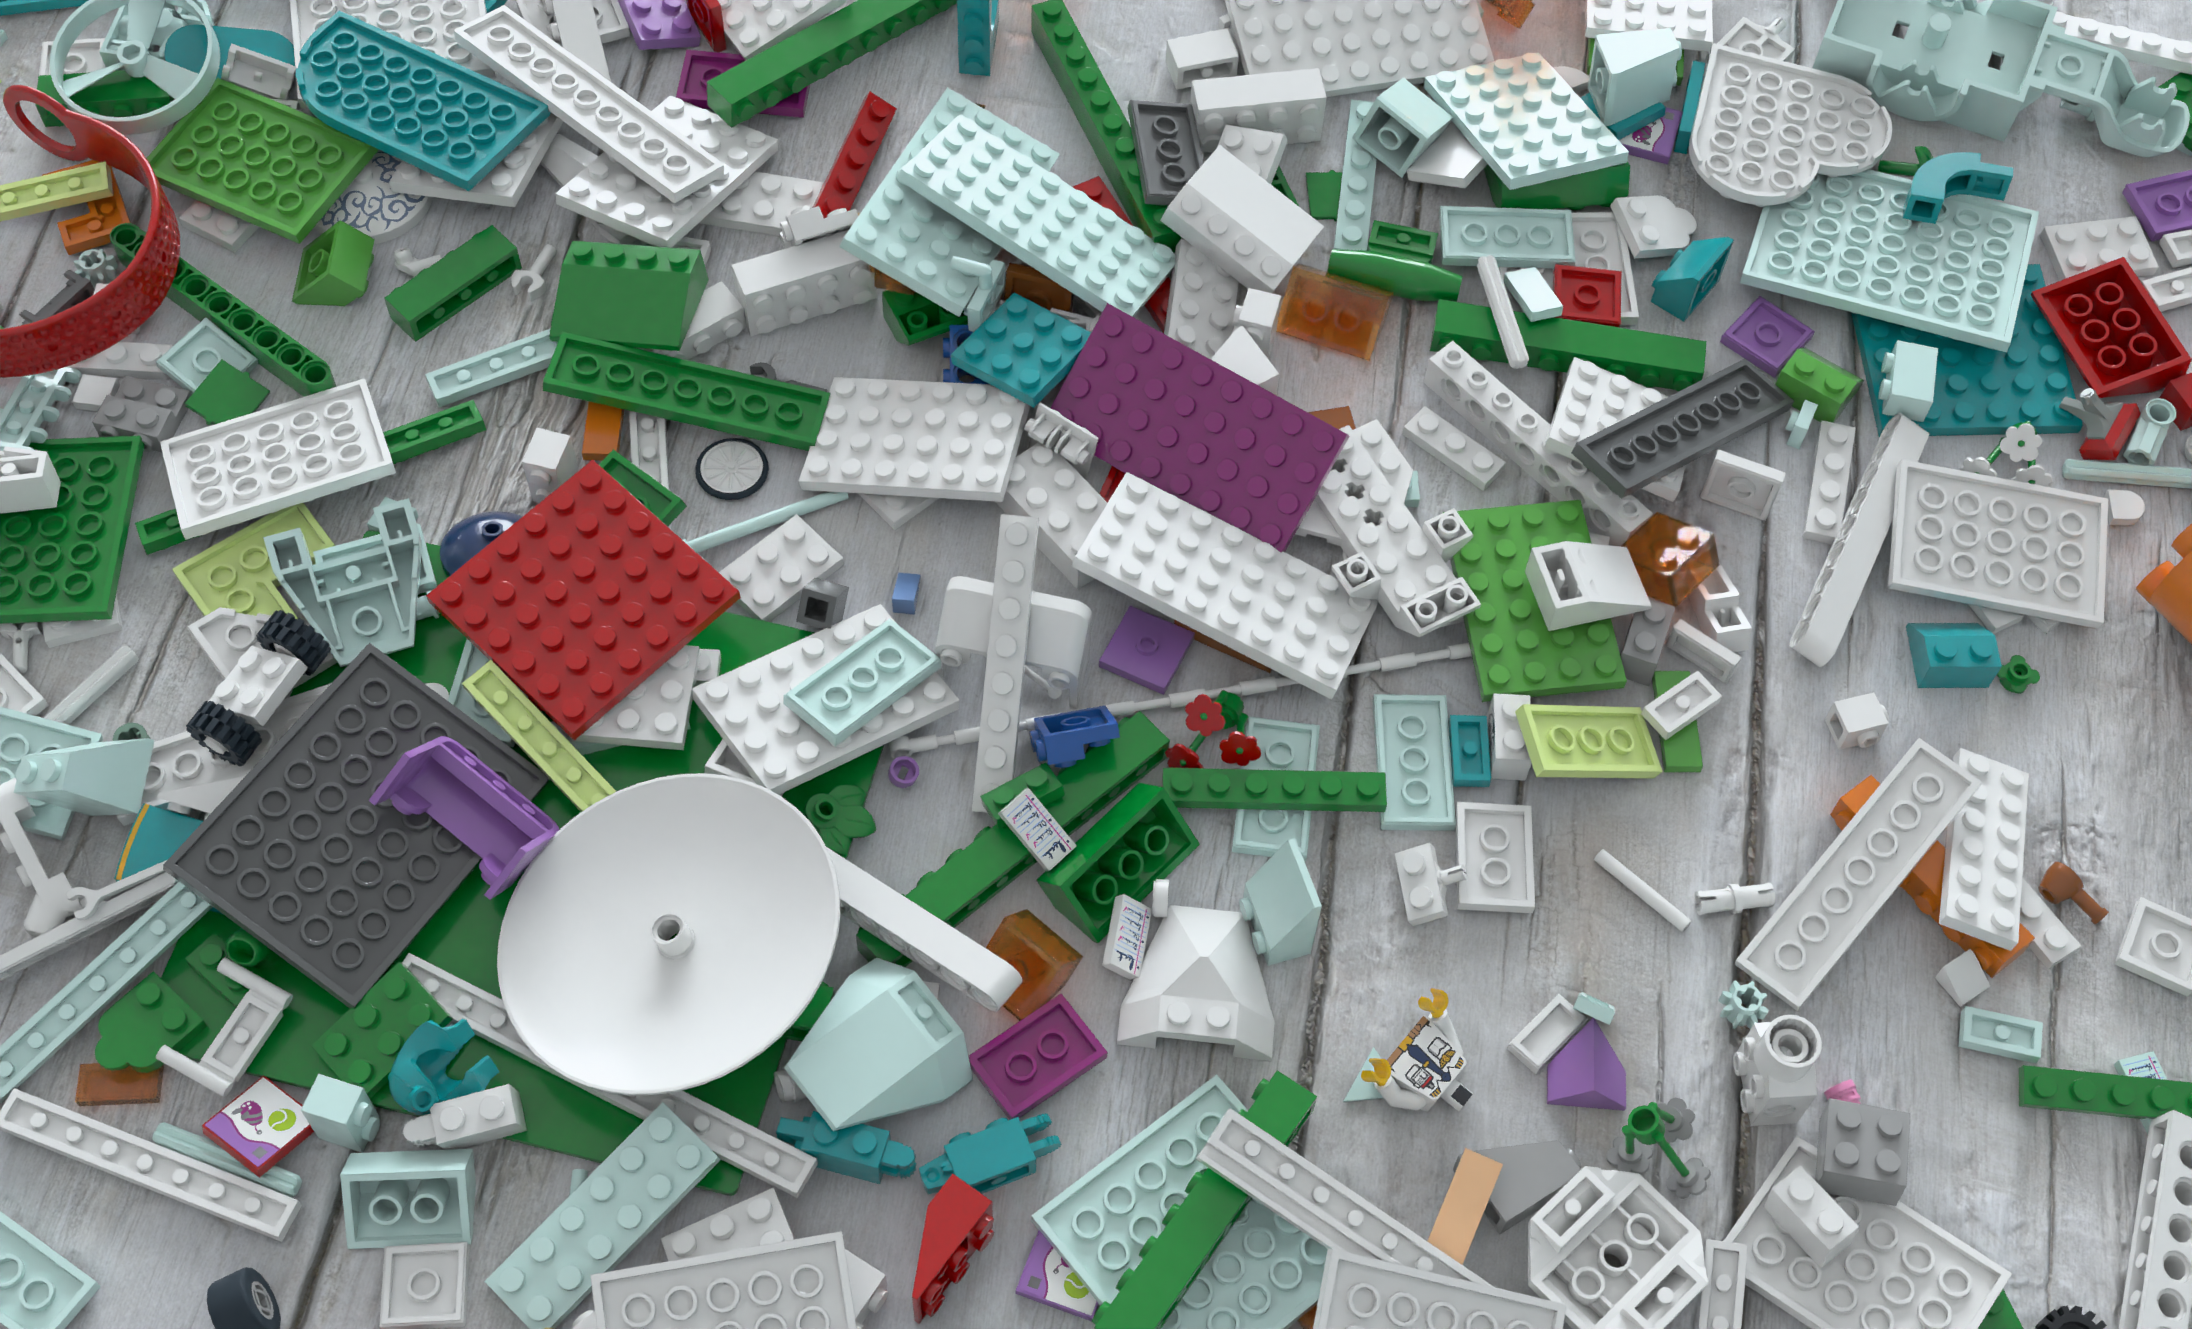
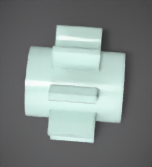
M103 249L86 250L80 255L78 260H74L77 268L75 273L89 279L94 289L97 283L109 284L118 277L115 270L118 268V264L114 256L106 257Z
M1735 980L1729 988L1730 992L1723 991L1718 1001L1726 1005L1721 1011L1720 1017H1726L1732 1023L1733 1029L1745 1025L1751 1029L1754 1023H1758L1757 1018L1764 1019L1769 1011L1766 1007L1761 1006L1767 997V993H1760L1754 987L1753 981L1749 984L1740 985Z

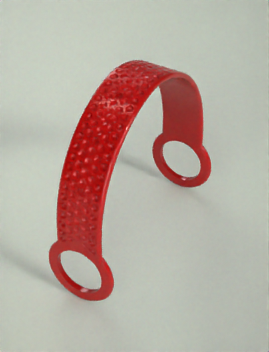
M25 85L9 86L3 93L5 109L17 127L40 147L58 157L70 161H84L88 158L98 162L106 161L109 166L130 175L151 192V215L145 238L136 256L128 267L107 286L83 302L56 315L33 323L0 329V378L36 375L71 366L93 357L123 340L146 322L162 304L173 283L180 257V231L175 213L149 161L140 149L126 136L107 124L70 111L49 95ZM20 101L33 102L54 114L69 129L75 139L76 146L61 144L37 129L22 111Z

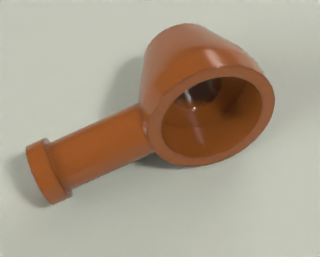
M2056 861L2047 869L2038 887L2039 892L2046 900L2053 904H2058L2071 898L2091 918L2090 921L2093 924H2097L2109 913L2106 908H2102L2083 890L2082 880L2070 867Z

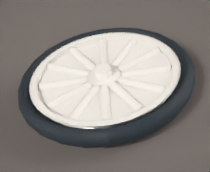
M740 438L722 439L707 446L698 457L695 467L696 479L702 489L711 496L723 500H739L757 492L766 481L769 471L768 460L760 447L751 441Z

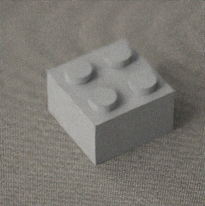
M1829 1098L1819 1120L1815 1181L1828 1194L1896 1206L1907 1187L1910 1113Z

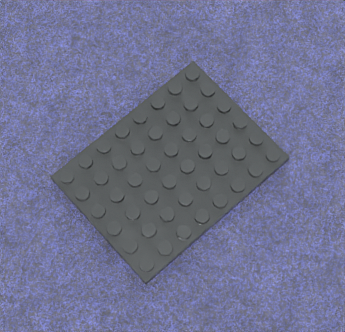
M369 643L163 864V870L348 1008H355L364 995L386 974L482 861L478 854L426 812L419 815L413 813L405 815L392 805L390 798L375 806L369 801L402 755L438 737H449L460 743L531 802L549 783L550 779L544 772Z

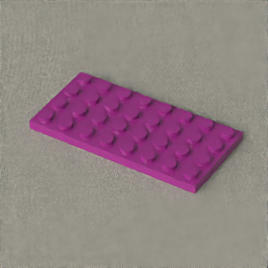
M1108 303L1050 407L1080 427L1086 428L1099 438L1094 456L1124 473L1128 472L1141 478L1155 487L1206 511L1214 517L1260 539L1262 542L1269 543L1281 553L1285 552L1350 437L1343 431Z

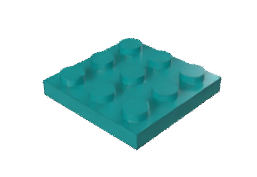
M1013 293L951 354V361L953 365L1034 408L1071 371L1091 332Z

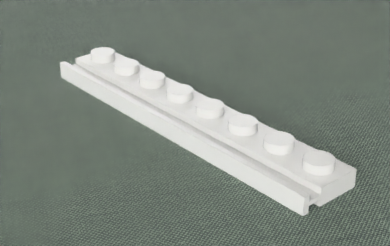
M1231 1108L1226 1111L1196 1158L1206 1167L1327 1249H1336L1494 1287Z

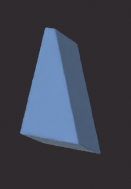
M898 573L892 596L893 613L915 615L921 575Z

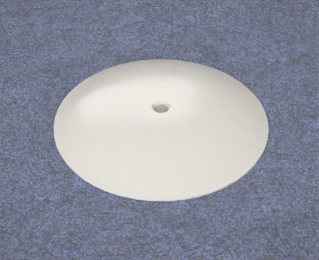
M705 773L679 774L637 783L603 798L575 816L554 835L531 861L509 901L498 942L497 968L502 1000L511 1023L524 1043L548 1067L571 1081L607 1093L623 1095L672 1093L697 1087L727 1075L760 1055L777 1041L799 1018L824 979L835 949L840 922V891L831 856L821 836L811 822L795 806L769 789L744 779ZM678 934L675 938L669 940L673 935Z

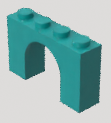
M957 0L959 73L990 76L999 23V0Z

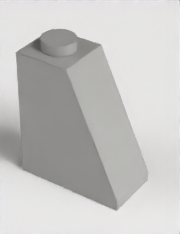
M1559 1140L1474 1151L1503 1164L1484 1211V1214L1499 1234H1502L1541 1209L1582 1168L1577 1155L1571 1149H1565ZM1463 1153L1457 1157L1453 1167L1454 1172L1457 1170Z

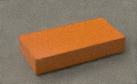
M588 402L582 447L583 460L603 461L613 449L619 453L624 409Z

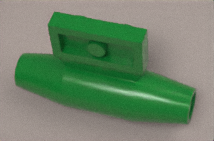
M1377 220L1373 222L1367 250L1332 249L1327 269V276L1360 289L1415 301L1438 302L1439 299L1457 302L1463 277L1432 264L1438 233Z

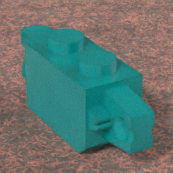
M816 1111L812 1112L811 1117L804 1116L802 1121L783 1117L780 1119L776 1131L777 1139L792 1144L795 1148L817 1158L818 1165L816 1168L876 1184L881 1183L883 1174L893 1177L900 1176L901 1179L903 1177L906 1179L911 1177L912 1174L914 1175V1171H916V1154L914 1150L907 1145L903 1146V1143L891 1141L890 1131L858 1124L833 1131L820 1113Z
M1045 1113L1021 1122L1019 1117L1011 1120L1000 1118L989 1123L983 1131L972 1135L970 1132L956 1135L949 1140V1144L944 1145L943 1155L919 1168L920 1178L927 1194L939 1192L952 1174L983 1194L1036 1173V1159L1055 1151L1062 1145L1058 1135L1049 1136L1033 1143L1028 1141L1027 1136L1043 1131L1051 1125L1052 1121L1049 1115Z

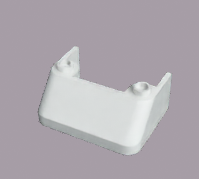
M963 576L953 577L949 580L935 645V654L941 660V668L936 672L942 679L947 665L957 667L961 664H966L970 661L972 653L987 656L994 583ZM1032 591L1025 665L1042 668V677L1051 687L1060 690L1070 689L1069 707L1077 708L1090 660L1092 611L1086 604L1080 601Z

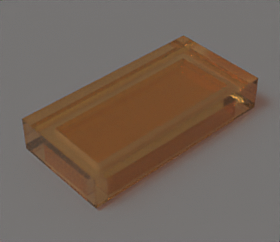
M99 1063L80 1064L75 1102L78 1106L160 1103L164 1065L153 1072L140 1073L130 1066L122 1070H107Z

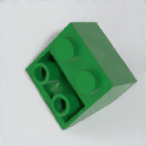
M904 284L882 292L883 317L896 341L910 346L949 332V325H968V316L964 315V310L960 317Z

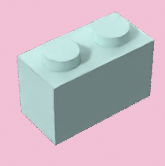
M1897 340L1892 353L1886 352L1881 369L1882 372L1886 373V379H1883L1879 390V399L1884 400L1882 414L1895 416L1898 413H1902L1910 420L1924 421L1933 403L1938 348Z
M318 1074L301 1112L319 1139L363 1153L368 1141L371 1142L375 1139L380 1127V1116L362 1087Z

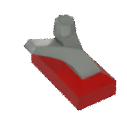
M2091 388L2085 389L2080 393L2081 401L2064 397L2059 408L2082 419L2087 426V436L2079 449L2083 460H2116L2141 414L2137 403H2103L2095 390Z

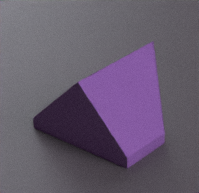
M1592 1018L1548 1064L1547 1104L1626 1110V1071L1595 1018Z

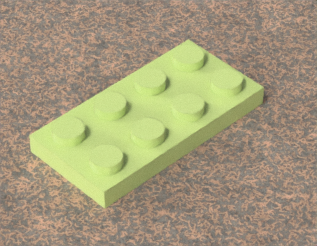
M1523 704L1515 711L1536 777L1655 778L1663 772L1645 719L1641 715V707Z

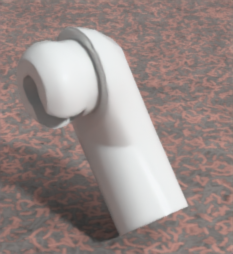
M406 247L397 249L394 252L397 269L413 277L441 259L440 254L420 260L413 257L411 250Z

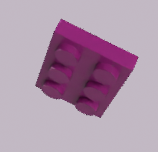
M1061 993L968 1057L973 1073L1008 1119L1011 1120L1016 1117L1021 1118L1107 1058L1108 1052Z

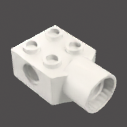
M1783 1015L1777 1017L1772 1022L1754 1023L1746 1038H1743L1738 1051L1734 1053V1071L1737 1076H1741L1743 1085L1740 1095L1741 1107L1744 1113H1748L1751 1126L1796 1124L1817 1096L1815 1061L1821 1053L1822 1041L1815 1026L1803 1017ZM1788 1049L1792 1051L1794 1057L1786 1055Z

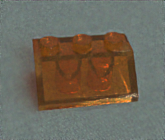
M1299 263L1293 266L1279 312L1276 332L1370 361L1384 327L1394 292Z

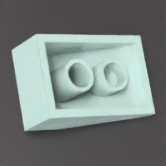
M1296 838L1287 840L1245 883L1243 898L1239 899L1241 913L1245 921H1251L1255 931L1252 932L1254 948L1258 955H1264L1267 966L1311 954L1322 905Z

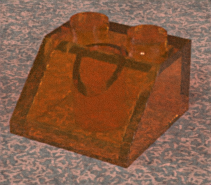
M1028 909L1004 917L986 946L987 950L1012 965L1023 979L1021 985L1003 1005L1019 1021L1049 1002L1066 985L1084 957Z

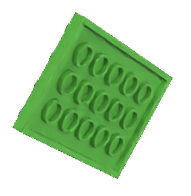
M217 78L205 98L174 126L150 153L147 160L160 185L300 244L378 152V149L330 127L318 118Z
M1581 500L1457 511L1472 532L1473 537L1450 561L1456 579L1463 577L1481 603L1479 609L1464 615L1463 619L1482 702L1491 701L1493 694L1539 697L1624 688L1627 679L1611 618L1548 631L1525 573L1532 548L1564 541L1591 543Z

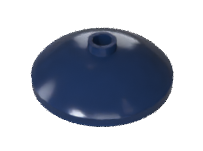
M502 511L484 512L470 516L453 526L444 536L440 546V560L446 574L451 576L523 516Z

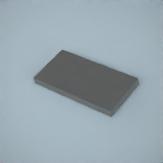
M1130 100L1127 109L1145 204L1170 205L1186 183L1204 164L1192 104Z

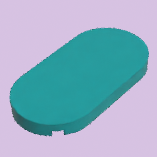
M187 25L174 31L166 42L164 60L199 74L205 62L208 48V36L205 25ZM212 26L220 47V64L216 79H221L222 70L227 63L231 43L295 66L294 45L279 33L269 30Z

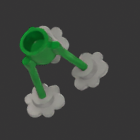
M1676 1097L1672 1098L1668 1104L1660 1103L1657 1105L1656 1102H1650L1648 1106L1643 1105L1633 1109L1628 1117V1125L1622 1127L1625 1138L1616 1137L1613 1140V1148H1610L1607 1152V1161L1613 1166H1618V1171L1644 1174L1649 1169L1648 1159L1653 1156L1652 1148L1647 1145L1657 1143L1674 1165V1174L1667 1179L1666 1186L1671 1192H1676L1677 1196L1681 1199L1687 1198L1690 1194L1696 1196L1702 1194L1707 1188L1705 1180L1711 1176L1710 1170L1704 1167L1701 1159L1691 1158L1683 1164L1669 1145V1143L1675 1142L1677 1138L1687 1140L1693 1134V1127L1690 1123L1695 1120V1114L1692 1110L1687 1109L1684 1100Z

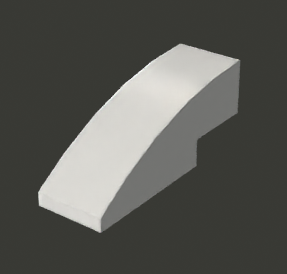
M1715 554L1680 558V567L1685 586L1702 632L1732 652L1749 650L1752 627L1738 606L1740 594Z

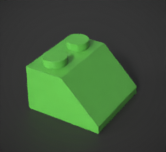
M341 220L303 248L292 302L301 305L346 306L354 299L361 298L369 285L367 275L374 260L372 250L375 239Z
M1805 347L1796 350L1781 370L1775 385L1794 400L1792 407L1800 411L1804 401H1810L1818 404L1813 419L1820 423L1822 420L1835 423L1862 386L1864 380Z

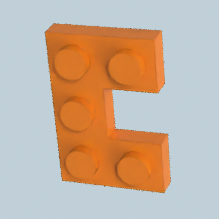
M90 160L84 163L73 165L43 175L70 170L100 162ZM112 166L109 167L111 169L113 196L89 201L87 205L90 213L57 223L68 255L111 243L110 233L112 229L119 224L131 223Z

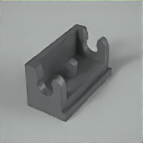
M67 270L63 274L69 279L66 282L67 286L35 315L27 310H23L19 314L25 319L22 325L56 315L88 299L95 291L91 281L81 277L72 270Z

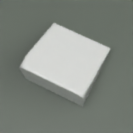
M1971 949L1946 964L1935 977L1960 1007L1990 988L1980 963Z

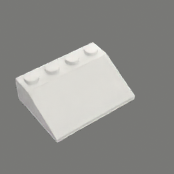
M1221 145L1217 147L1167 207L1160 220L1247 289L1251 288L1268 293L1275 291L1324 228L1321 223Z

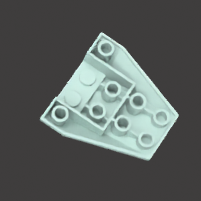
M880 958L873 959L847 977L784 1067L833 1131L944 1102L973 1080L964 1032L914 970Z

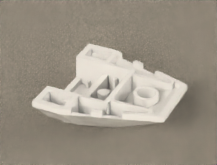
M1169 905L1167 918H1163L1143 959L1140 977L1133 979L1121 1004L1117 1045L1155 1049L1157 1037L1234 1045L1233 1057L1271 1061L1275 1021L1248 922L1245 921L1241 912Z

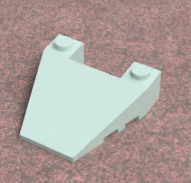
M409 498L373 508L384 546L314 565L312 564L306 540L300 528L263 537L272 570L278 582L308 623L315 628L314 631L320 633L324 637L323 640L328 641L331 648L330 653L341 667L349 665L369 643L384 654L414 647L422 540Z

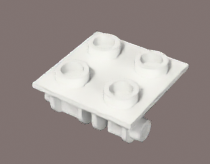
M1040 402L1035 419L1030 418L1024 427V430L1029 432L1028 436L1030 437L1028 449L1038 442L1043 444L1047 440L1046 447L1050 449L1054 446V452L1060 453L1087 481L1099 438L1086 428L1080 427L1062 416L1058 411L1052 410Z

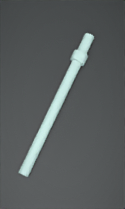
M825 492L693 540H682L698 553L788 521L796 514L802 516L849 499L848 493Z

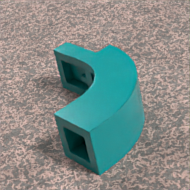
M1955 152L1935 157L1924 163L1915 173L1904 203L1903 219L1936 224L1944 199L1953 195H1973L2004 201L2013 178L2014 168L1981 162V153Z

